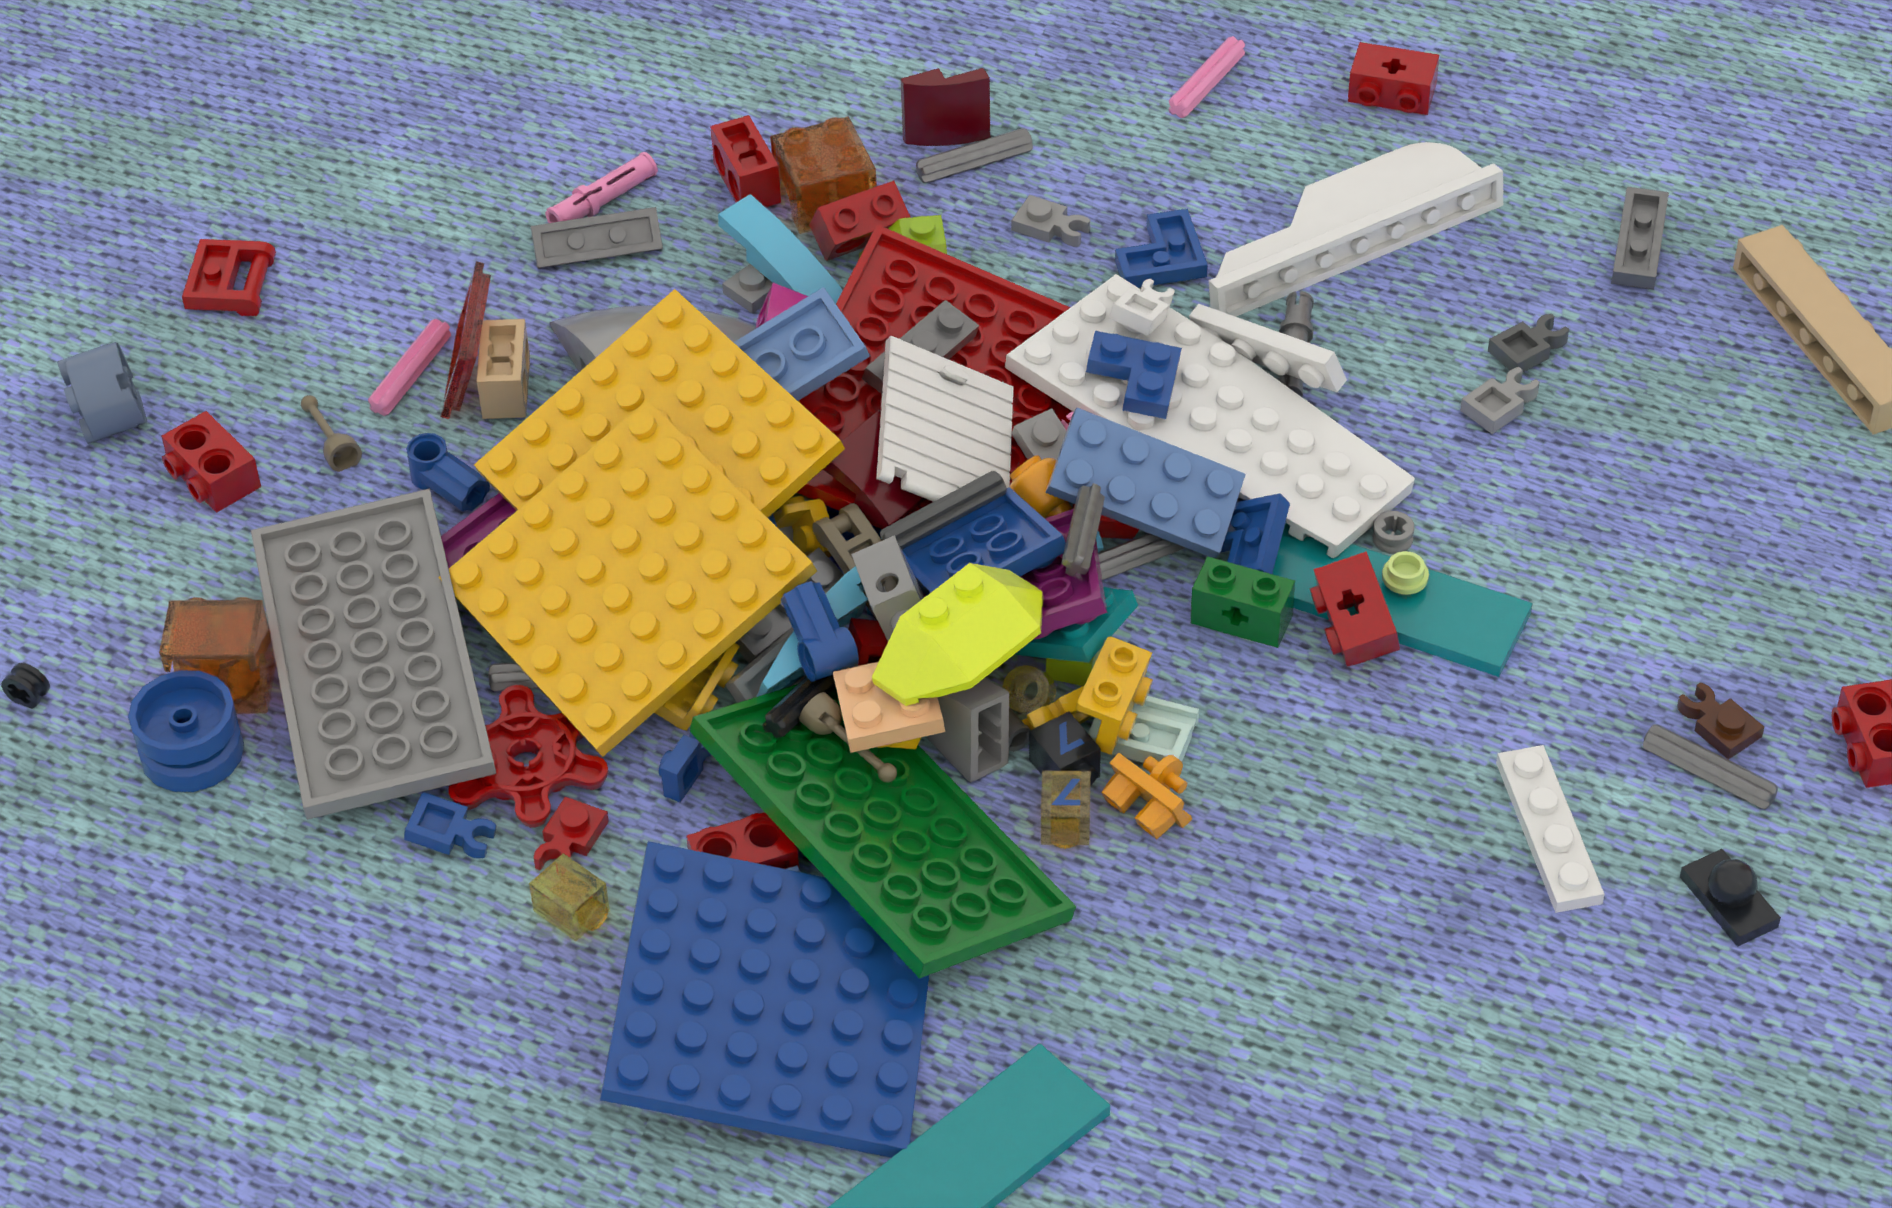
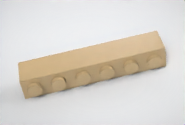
M1783 225L1738 239L1733 265L1734 271L1870 432L1874 435L1891 429L1892 348L1887 346L1875 332L1872 324L1865 320L1854 308L1848 296L1835 286L1828 278L1825 270L1815 263L1804 250L1801 242L1795 239Z

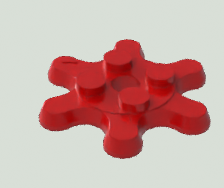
M513 685L504 689L499 695V705L501 707L499 718L493 723L485 725L497 774L452 784L449 786V797L452 802L468 807V810L476 808L490 798L500 800L511 799L515 801V814L525 826L536 828L542 826L549 817L551 804L548 796L551 793L561 791L565 786L571 785L586 790L598 789L604 784L609 770L607 762L603 758L587 755L578 750L576 744L583 736L562 713L548 715L539 712L534 707L532 690L523 685ZM524 752H531L537 755L528 762L529 766H524L523 762H518L514 758Z

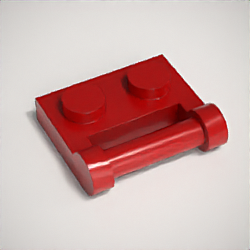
M200 239L182 295L184 308L191 310L236 311L241 316H257L262 304L260 292L267 268L274 263L276 256L275 248L263 241ZM241 261L251 262L244 289L233 290Z

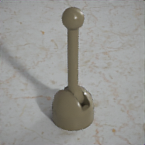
M312 395L303 397L301 400L302 409L311 413L327 437L323 446V453L329 466L334 471L340 472L357 465L361 460L362 450L355 439L347 434L334 433L317 408L318 400Z
M825 692L814 696L803 708L799 717L800 722L815 734L826 735L834 732L849 745L846 730L840 725L842 713L839 705ZM868 749L857 751L860 756L878 771L880 780L892 782L896 778L897 769L894 765L890 763L884 764Z

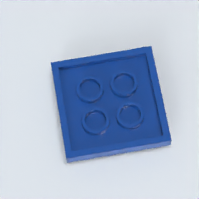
M1008 487L1005 495L902 549L921 591L927 596L969 563L1007 569L1019 577L1033 569L1046 567L1057 556L1064 553L1066 542L1063 535Z

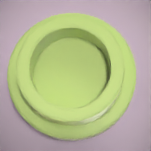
M1398 552L1392 555L1383 567L1382 580L1385 586L1395 593L1414 594L1423 590L1428 583V568L1424 560L1413 552Z

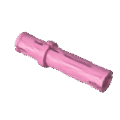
M641 152L637 157L612 170L590 185L578 186L572 191L570 197L546 209L545 215L548 223L597 215L600 207L623 195L648 178L654 177L658 172L654 159L648 153Z

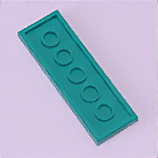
M1285 523L1272 574L1295 580L1293 608L1329 620L1327 612L1318 615L1309 588L1317 586L1313 569L1367 551L1396 628L1399 644L1500 677L1531 615L1533 603L1428 569V583L1423 590L1408 595L1398 594L1388 589L1382 580L1383 567L1391 556L1351 544L1337 557L1331 558L1327 555L1329 546L1312 537L1307 536L1303 541L1289 534L1290 525ZM1354 606L1347 608L1350 616L1358 614Z
M1039 1043L907 1145V1149H902L827 1208H994L1110 1115V1104Z

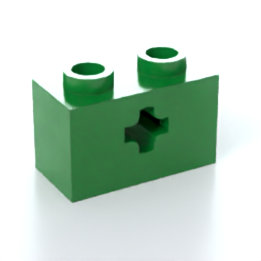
M1207 556L1192 587L1190 623L1278 648L1293 616L1295 580Z

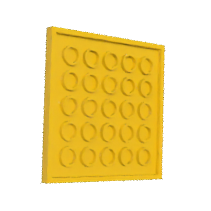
M674 289L478 460L474 466L518 510L648 399L768 518L844 451L845 447L835 434Z
M648 399L449 568L455 598L602 757L781 603L783 594L803 584L817 572L813 562Z

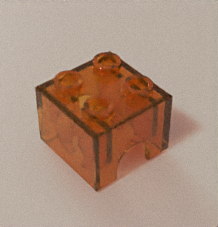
M849 116L830 118L823 123L803 128L793 127L783 133L770 136L771 153L779 165L781 196L786 195L787 191L792 220L799 234L812 231L809 224L818 207L877 187L876 168Z
M198 597L188 600H170L159 650L164 671L170 672L173 661L174 672L179 670L202 671L216 676L229 688L236 714L267 713L276 661L263 600H253L247 597H238L234 600H205Z

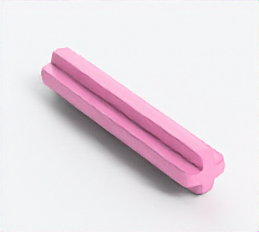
M1234 36L1228 37L1169 99V112L1173 115L1176 114L1180 118H1185L1245 55L1243 49L1245 47L1244 41L1242 39L1237 40Z
M433 319L429 322L368 398L372 412L379 413L382 416L390 414L451 337L448 323L441 322L438 319Z

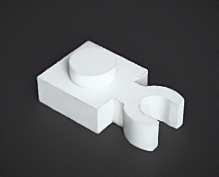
M1147 279L1143 282L1140 291L1130 287L1113 303L1109 319L1122 324L1128 331L1149 336L1165 320L1175 290L1169 288L1166 292H1157L1152 289L1154 280Z

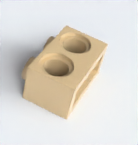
M525 319L481 320L477 388L482 419L526 418L530 350Z

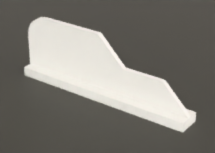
M1422 142L1401 147L1307 185L1290 227L1226 252L1216 278L1208 280L1210 308L1235 317L1285 297L1292 292H1297L1503 206V170L1494 163L1481 168L1462 152L1449 145Z

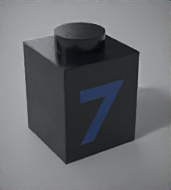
M1069 711L1029 731V760L1058 795L1072 779L1080 780L1070 792L1085 790L1100 777L1101 748Z

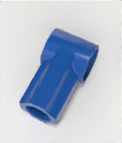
M423 433L413 437L408 442L406 450L412 483L417 488L433 490L463 512L466 510L473 511L483 503L486 494L490 491V483L477 471L448 452L446 442L441 436L434 433Z
M810 581L798 585L791 591L783 594L781 598L782 605L799 641L797 645L799 661L810 681L813 682L831 676L834 671L858 666L859 655L854 638L846 627L839 626L820 582L813 583Z

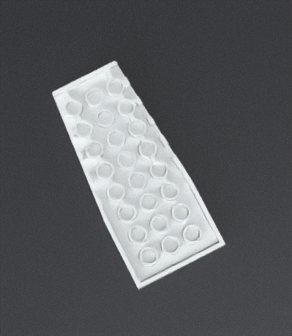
M1117 274L1006 355L1005 368L1071 411H1075L1076 408L1083 409L1245 473L1246 475L1238 497L1250 500L1281 493L1290 503L1285 522L1290 525L1289 534L1301 541L1307 536L1312 537L1329 546L1327 555L1331 558L1337 557L1374 525L1377 516L1391 511L1412 492L1415 480L1412 475L1244 355L1235 351L1233 346L1225 343L1172 308L1168 309L1165 320L1149 336L1128 331L1122 324L1109 319L1113 303L1130 287L1141 290ZM1095 331L1182 348L1166 419L1123 411L1128 381L1086 372Z

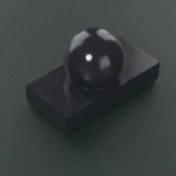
M1720 849L1681 868L1680 878L1737 947L1779 927L1781 917L1757 890V876L1753 868L1744 861L1731 859L1723 849Z

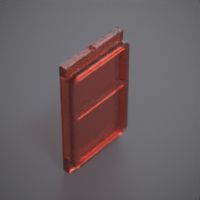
M477 261L475 262L456 328L441 417L446 419L450 418L452 410L460 412L478 353L491 275L483 273L484 263Z

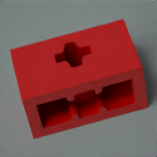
M1359 42L1350 71L1348 102L1364 106L1400 110L1406 113L1428 115L1437 85L1440 55Z
M1367 551L1313 569L1317 586L1309 589L1318 615L1327 612L1331 627L1325 628L1324 631L1333 655L1342 653L1348 667L1400 650L1397 631ZM1354 606L1358 614L1350 616L1347 608Z

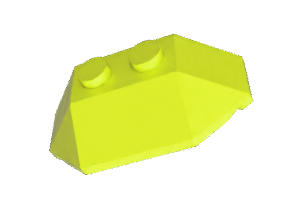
M974 563L967 564L900 616L872 675L873 684L905 706L919 703L920 698L941 697L973 688L1041 634L1043 592L1010 570Z

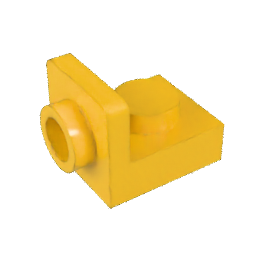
M803 496L793 497L773 514L778 529L792 526L794 544L806 556L810 555L817 548H820L828 558L832 556L829 550L818 542L812 528L813 523L824 517L829 518L826 506L822 500L805 501Z

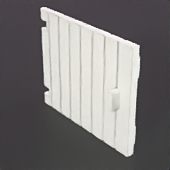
M890 336L885 344L881 427L879 432L876 479L890 484L894 479V475L900 477L901 489L933 502L990 471L999 473L1006 484V488L1010 486L1013 386Z

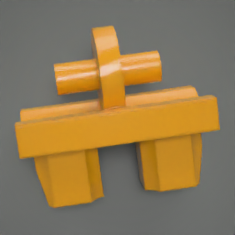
M1120 753L1111 760L1110 765L1115 774L1102 790L1103 797L1110 805L1123 814L1139 796L1148 803L1134 819L1143 830L1155 839L1164 834L1174 823L1183 828L1192 820L1191 815L1183 810V800L1169 790L1171 788L1178 794H1181L1187 787V782L1179 777L1182 772L1183 763L1174 755H1168L1160 761L1149 756L1144 761L1143 768L1149 771L1150 775Z

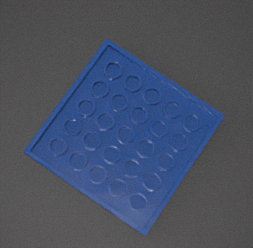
M648 841L644 854L600 1100L892 1158L902 1149H907V1145L910 1144L929 975L919 979L825 877Z

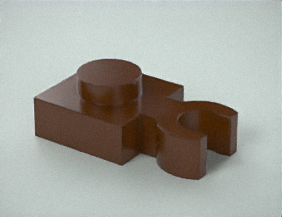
M1700 682L1697 684L1695 696L1702 702H1693L1684 694L1679 696L1677 708L1680 713L1687 718L1698 719L1694 731L1728 760L1763 736L1764 726L1731 698L1720 705L1715 700L1714 691L1704 683Z

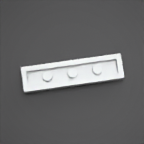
M1198 304L1189 315L1191 321L1214 334L1225 343L1233 346L1235 351L1241 353L1252 362L1267 367L1277 375L1283 376L1286 373L1301 379L1310 387H1323L1336 393L1347 381L1335 352L1202 304Z
M1544 745L1498 753L1497 767L1555 913L1603 904L1604 891Z

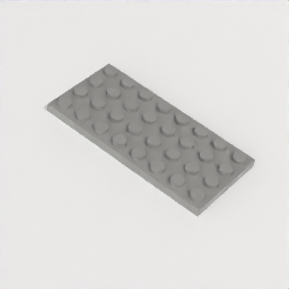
M430 489L251 530L300 794L307 820L497 774Z

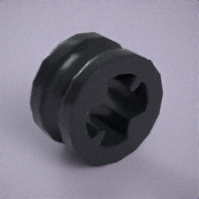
M18 663L12 668L11 675L3 679L1 687L6 696L13 702L33 709L40 703V696L48 693L50 684L45 675L35 667L26 663Z

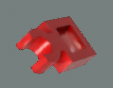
M564 797L542 831L543 839L546 843L540 845L534 853L535 869L541 870L550 859H559L560 861L556 865L557 877L564 878L572 869V854L575 852L584 856L588 855L609 822L608 811Z

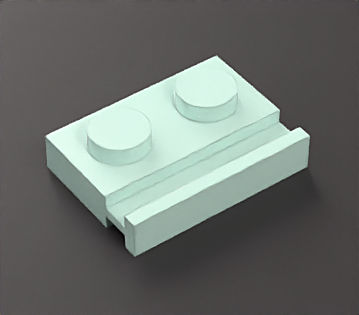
M1147 696L1143 706L1135 703L1131 712L1138 715L1132 732L1127 741L1119 738L1112 754L1117 755L1120 753L1128 759L1143 763L1149 756L1160 761L1168 755H1174L1180 761H1183L1192 739V732L1199 721V709ZM1098 718L1094 719L1088 733L1094 741H1096L1101 720Z

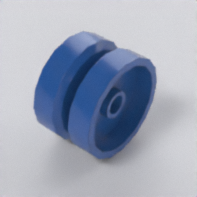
M175 671L161 675L143 686L131 701L128 719L144 774L156 786L173 792H196L215 786L230 776L241 762L244 741L238 724L234 702L229 688L218 677L202 671Z

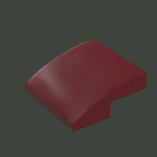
M937 68L900 79L902 132L905 144L949 146L991 138L990 77L984 68L947 78Z
M879 409L842 441L845 450L823 470L856 494L854 503L863 514L882 528H886L906 517L926 498L901 489V478L895 475L890 484L876 479L879 432L881 427V409Z

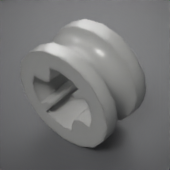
M1387 511L1376 517L1372 536L1376 548L1385 553L1396 554L1406 551L1411 547L1414 534V522L1411 517L1399 511ZM1393 529L1390 535L1385 533L1386 530ZM1396 530L1401 531V535H1394Z

